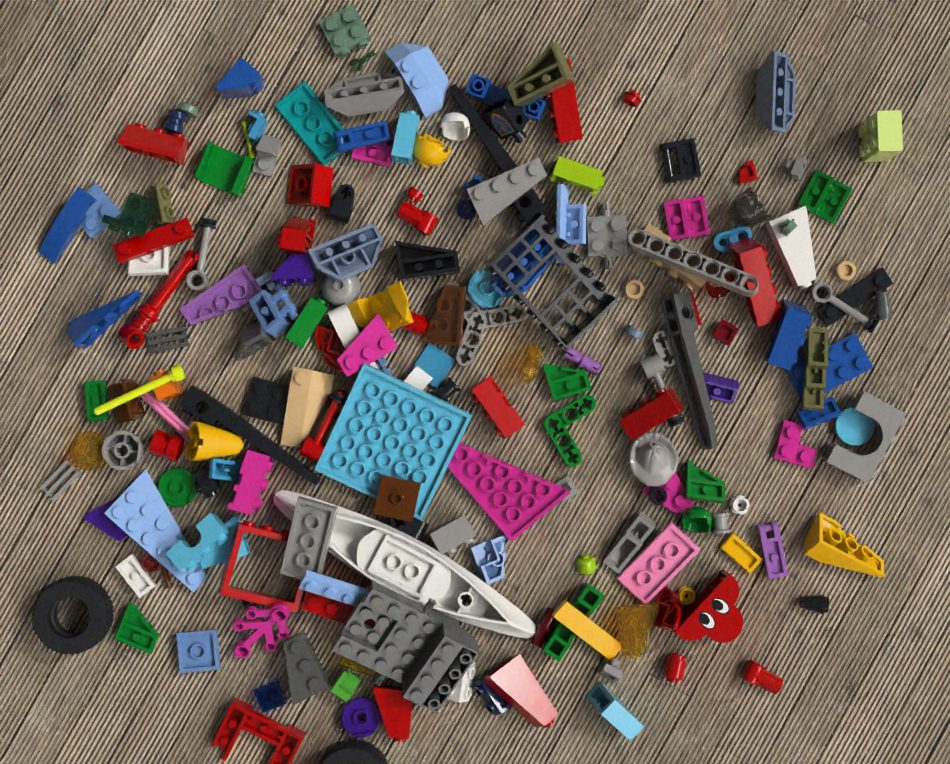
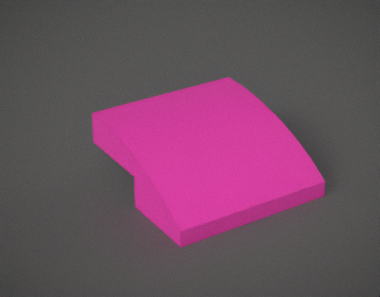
M704 195L664 202L671 241L711 235Z

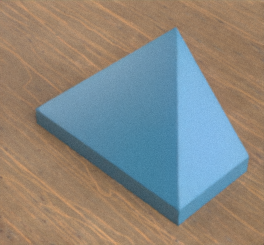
M211 458L209 478L238 482L242 462Z

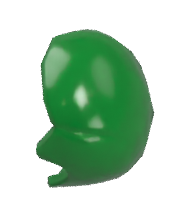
M695 506L689 507L683 512L682 527L694 533H706L711 530L712 516L706 509Z

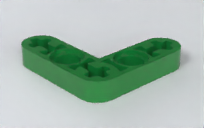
M590 395L578 398L549 415L544 421V427L561 457L571 467L578 466L582 461V456L566 426L595 409L596 401ZM583 399L591 400V408L585 407L581 409L583 414L579 415V411L574 404L577 403L579 407L584 403ZM568 408H572L575 411V417L571 420L566 419L564 416V412ZM551 418L558 421L556 424L558 430L561 428L564 430V432L556 434L555 437L552 435V433H555L554 428L548 427L549 419ZM561 435H565L568 438V444L564 447L559 446L557 443V439ZM572 445L574 448L570 449L572 454L578 455L576 458L577 462H568L567 459L570 456L567 451L563 454L562 450L568 449Z

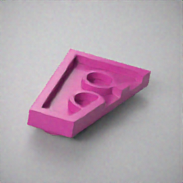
M379 313L336 360L345 377L360 370L364 363L369 365L398 348Z

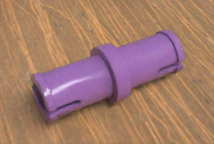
M571 347L563 354L564 358L576 363L577 367H583L598 376L599 370L601 371L603 367L602 364L589 358L588 354H582Z

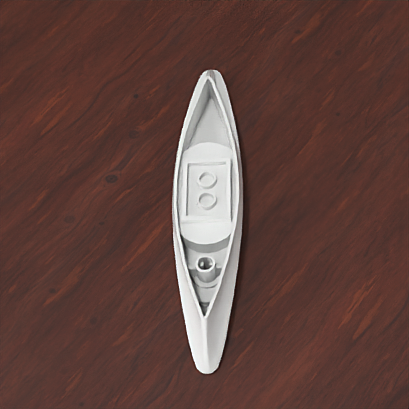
M280 490L274 495V504L291 521L299 496L338 507L328 552L370 581H375L424 606L428 599L432 598V600L436 601V605L432 610L477 627L519 638L528 639L535 635L537 630L535 623L519 608L477 576L444 554H440L439 551L382 522L304 494ZM468 594L471 601L463 603L461 596Z

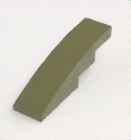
M808 329L804 361L802 410L820 412L824 410L829 329Z

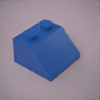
M241 57L215 88L225 99L253 97L255 93L258 94L262 91L265 81L261 74Z

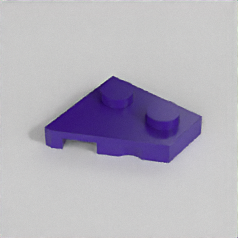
M119 497L83 516L84 519L117 541L128 537L121 528L104 514Z

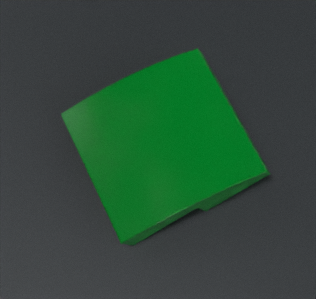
M816 170L798 206H806L808 212L835 224L852 192V188Z

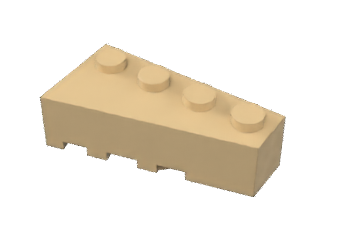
M650 223L643 230L671 241L668 235ZM638 237L634 243L640 244L643 238ZM655 244L651 247V250L659 251L662 246ZM672 252L669 257L677 259L680 253ZM651 259V262L660 268L662 266L667 269L666 273L669 276L683 281L682 285L690 291L693 289L697 291L707 281L656 259ZM691 259L688 262V265L691 267L698 264L696 259ZM709 267L706 272L712 274L716 268Z

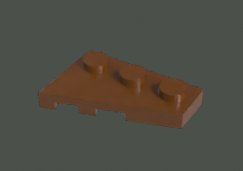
M445 285L433 319L429 323L428 331L422 342L462 346L466 297L465 286Z

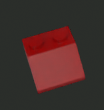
M316 163L291 165L286 204L315 208L329 207L334 168Z

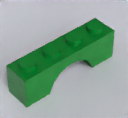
M586 582L572 602V605L589 617L596 610L605 595ZM558 622L543 644L542 650L560 662L571 646L576 634L561 622Z

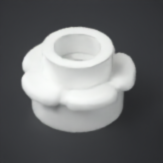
M737 495L736 498H732L730 501L731 511L735 514H745L748 511L749 501L744 496Z

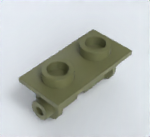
M155 183L154 186H150L151 190H149L151 204H158V207L152 208L154 222H157L158 226L165 223H173L174 211L171 205V193L168 185Z

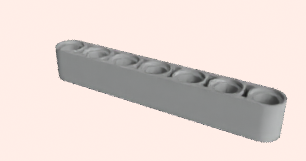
M634 229L629 233V244L636 252L746 297H753L758 292V279L749 273L646 231ZM634 238H643L640 244L633 243ZM655 244H659L662 246L661 249L656 252L652 251L651 247ZM672 252L680 253L677 259L669 257ZM691 259H696L698 264L691 267L688 265V262ZM709 267L717 268V272L714 274H708L706 270ZM732 274L736 279L733 282H727L725 277ZM747 282H752L755 287L752 290H747L744 288V285Z

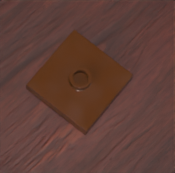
M382 475L373 514L413 523L421 483Z

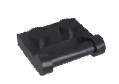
M694 138L659 145L666 170V184L701 177ZM670 149H675L680 172L678 175H674Z

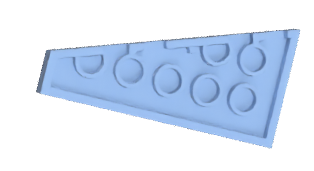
M145 469L104 514L194 593L207 579V576L201 565H198L192 572H180L165 554L179 540L186 541Z

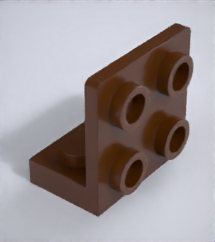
M122 379L121 383L109 385L112 400L138 388V384L134 383V380ZM138 397L114 408L118 424L143 418L144 407L142 402H139Z

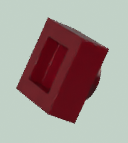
M721 319L711 337L729 346L739 329Z

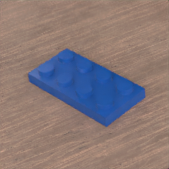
M852 333L828 346V367L826 369V389L824 393L873 368L856 333ZM805 359L792 365L791 370L784 369L801 402Z

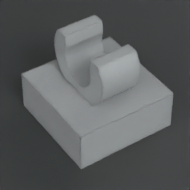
M797 156L795 162L786 159L784 164L785 170L791 172L793 180L800 182L807 166L806 158Z
M569 475L555 483L570 491V494L562 502L579 492Z
M614 658L609 664L605 663L602 665L598 673L617 682L621 680L624 673L618 670L622 661Z

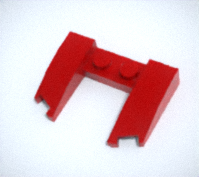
M235 698L211 745L214 747L218 744L225 752L221 756L222 760H227L243 729L277 746L269 764H291L306 732L290 724L285 726L253 710L252 705Z

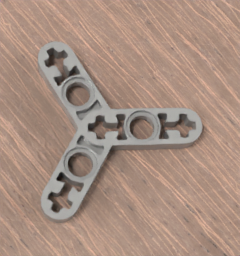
M449 282V283L446 284V285L460 286V285H459L458 283H456V282ZM466 293L465 300L471 303V309L464 311V319L468 324L462 338V346L474 348V352L469 351L468 357L471 358L470 361L462 363V359L459 356L460 354L464 355L466 349H462V346H459L456 355L457 363L463 367L471 365L484 330L522 322L526 316L525 309L520 305H511L481 311ZM515 308H518L519 312L522 311L519 319L511 316L509 317L510 321L506 322L504 310H508V314L513 313ZM500 312L503 315V320L500 323H495L492 320L493 313ZM478 315L481 316V320L484 321V323L479 324L477 330H481L480 334L476 331L469 330L470 326L474 328L475 322L472 320L473 318H477ZM467 335H476L477 342L474 345H469L466 342Z

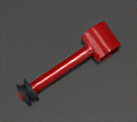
M333 390L330 396L333 401L315 438L308 436L301 448L300 454L316 463L325 447V444L321 441L340 403L345 404V399L348 398L342 391Z

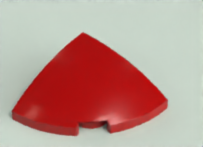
M317 324L315 333L317 349H321L325 357L323 360L330 368L343 374L336 360L345 351V348L336 330Z
M664 586L659 591L654 602L659 607L651 624L661 629L677 631L681 617L678 597L670 588Z

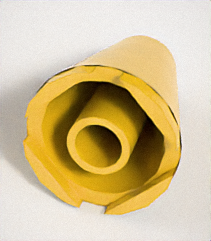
M199 421L192 422L187 432V437H190V444L186 443V455L192 461L238 455L244 447V441L240 435Z

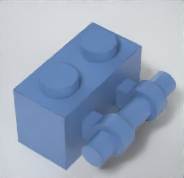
M281 285L275 287V295L263 289L248 301L264 331L276 338L292 327L287 318L288 315L291 320L298 318L296 306L290 302L288 292Z

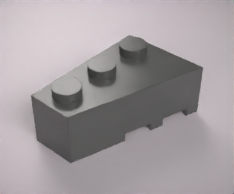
M305 631L286 639L284 650L293 706L327 689L331 683Z

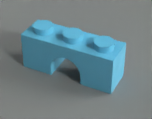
M209 513L195 526L201 534V540L197 546L191 547L188 542L179 540L165 553L180 572L188 573L198 567L197 563L209 557L217 545L223 544L228 539L227 536L231 531L216 514Z

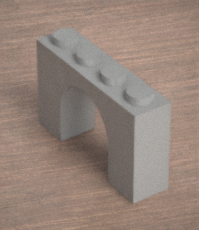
M859 390L850 408L868 416L874 421L877 428V438L874 445L865 452L852 453L831 442L822 460L869 484L870 480L872 481L877 474L876 469L879 463L885 460L887 448L894 443L898 428L904 425L906 413L865 391Z

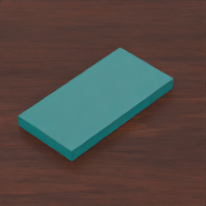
M305 81L274 105L322 165L326 166L341 154L336 151L337 142L334 140L333 133L344 129ZM349 136L344 138L345 144L350 143Z

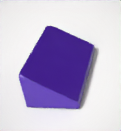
M703 372L709 398L733 404L739 389L738 381Z

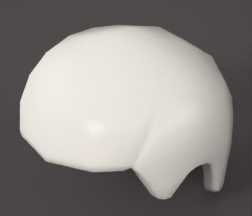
M451 112L445 114L441 120L440 127L444 137L454 141L468 138L470 122L464 114Z

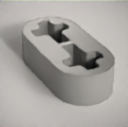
M665 331L656 332L652 336L655 352L660 356L664 367H671L675 365L676 361L668 333ZM659 334L661 337L665 336L666 338L664 341L665 348L662 347L661 343L656 342ZM664 350L667 351L668 355L673 356L670 364L668 361L664 362L663 360L666 357Z

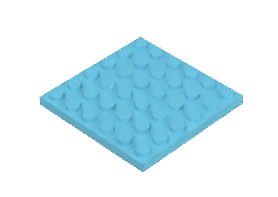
M364 363L314 470L374 499H377L382 475L421 483L414 518L422 521L473 414Z

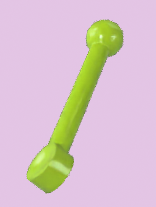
M242 120L249 151L248 157L255 159L250 138L248 137L246 120Z

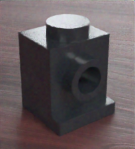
M210 467L191 475L192 479H197L195 484L199 493L202 492L203 495H206L207 499L217 495V490L221 489L218 479L209 478Z

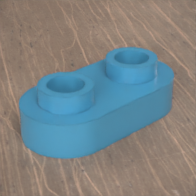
M747 227L734 228L717 234L713 238L712 244L716 251L724 253L730 251L728 244L740 241L738 239L739 233L744 235V239L752 238V233ZM720 239L725 241V246L719 245Z

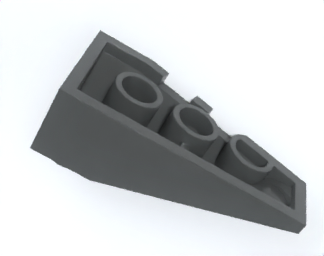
M256 319L247 323V328L242 331L235 356L237 361L244 360L274 342L271 335L264 331L262 325Z

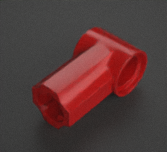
M406 201L401 205L397 213V217L410 223L416 230L427 236L431 234L439 220L433 214L425 210L422 211Z
M751 659L740 676L751 684L759 685L775 695L780 691L784 681Z

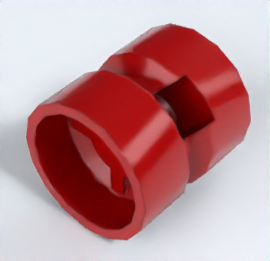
M158 429L150 443L149 453L158 457L164 455L165 459L177 462L183 451L185 438L177 435L170 437L168 432Z

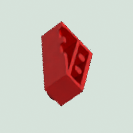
M293 216L282 227V233H278L277 244L280 245L279 248L287 255L308 254L307 250L311 249L313 244L316 220Z
M492 376L471 389L474 393L471 395L472 399L477 405L481 403L485 410L482 413L487 420L494 421L496 424L494 430L499 437L504 435L505 438H508L525 425Z
M663 387L654 393L656 397L649 400L646 398L638 403L639 408L634 411L630 408L621 414L623 418L619 422L631 441L650 431L658 424L664 423L671 416L681 413L684 407L671 387L667 390Z

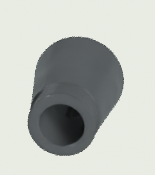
M888 290L875 291L873 315L878 320L892 318L893 309Z

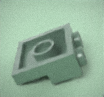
M354 4L318 21L336 58L346 57L351 54L352 50L356 48L362 49L368 46V42L371 41L370 35Z

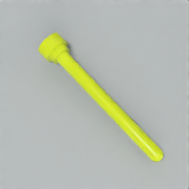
M177 364L171 367L168 374L96 407L94 414L100 415L170 381L179 382L186 379L184 371Z

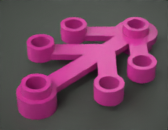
M283 603L274 604L270 609H258L255 606H248L245 613L248 619L252 620L256 617L268 618L260 621H245L243 618H236L233 623V628L236 631L256 629L245 640H240L235 644L234 654L237 657H248L251 645L264 633L266 639L265 649L273 652L277 648V641L273 636L272 625L275 622L278 623L277 637L279 639H288L290 630L286 627V619L290 616V609Z

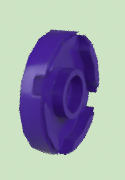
M356 697L345 705L341 715V722L344 729L352 734V736L364 738L372 735L377 730L381 722V713L378 705L373 700L367 697ZM358 714H364L365 718L363 720L359 719Z

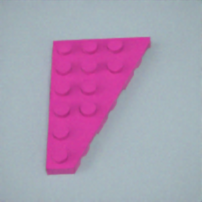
M459 442L448 465L450 471L511 542L570 494L567 488Z

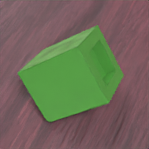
M345 668L332 687L331 692L347 702L360 683L361 678Z

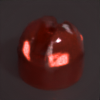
M152 556L145 558L142 563V568L147 573H153L159 567V562ZM153 562L154 565L148 569L146 566Z

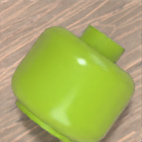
M584 553L576 559L579 573L589 575L596 570L594 556Z

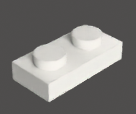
M133 554L116 566V569L139 598L157 586Z

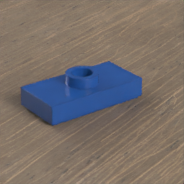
M830 397L824 400V410L822 412L801 409L796 411V415L804 430H807L841 416V411L834 398Z

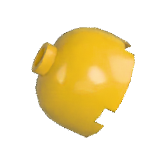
M417 131L413 155L418 159L417 163L428 168L429 165L439 166L444 163L449 157L452 148L448 146L446 149L443 147L444 142L426 133L424 136H420V131Z

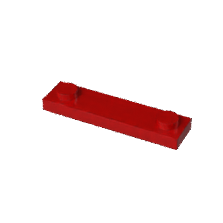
M184 218L118 242L112 246L119 264L195 236L188 218Z

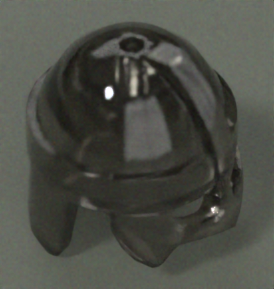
M752 187L735 196L729 207L728 215L731 221L738 226L750 228L772 218L771 214L768 215L763 208L764 205L761 204L757 193L751 191Z

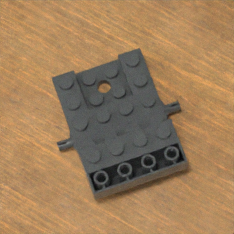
M375 581L370 583L332 641L333 652L378 672L379 674L373 681L376 685L381 686L386 677L402 683L403 698L435 713L439 712L479 655V646L474 637L459 626V622L432 610L436 605L434 599L429 598L424 606ZM367 619H373L375 623L372 625H367L364 623V621Z

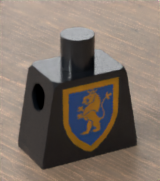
M511 96L490 104L480 115L483 121L501 139L512 136L517 143H520L527 137L522 128L526 125L528 119L522 108L514 105Z

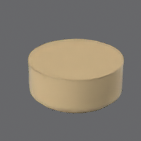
M850 261L840 262L835 268L836 277L842 281H848L856 274V267Z
M630 280L624 286V294L629 299H638L644 293V286L639 280Z

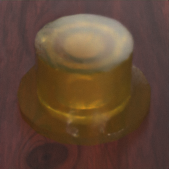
M86 431L73 439L70 445V455L76 466L83 470H94L106 463L102 456V446L105 440L103 435L97 432Z

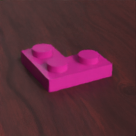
M783 420L773 458L812 469L817 449L799 445L803 426Z

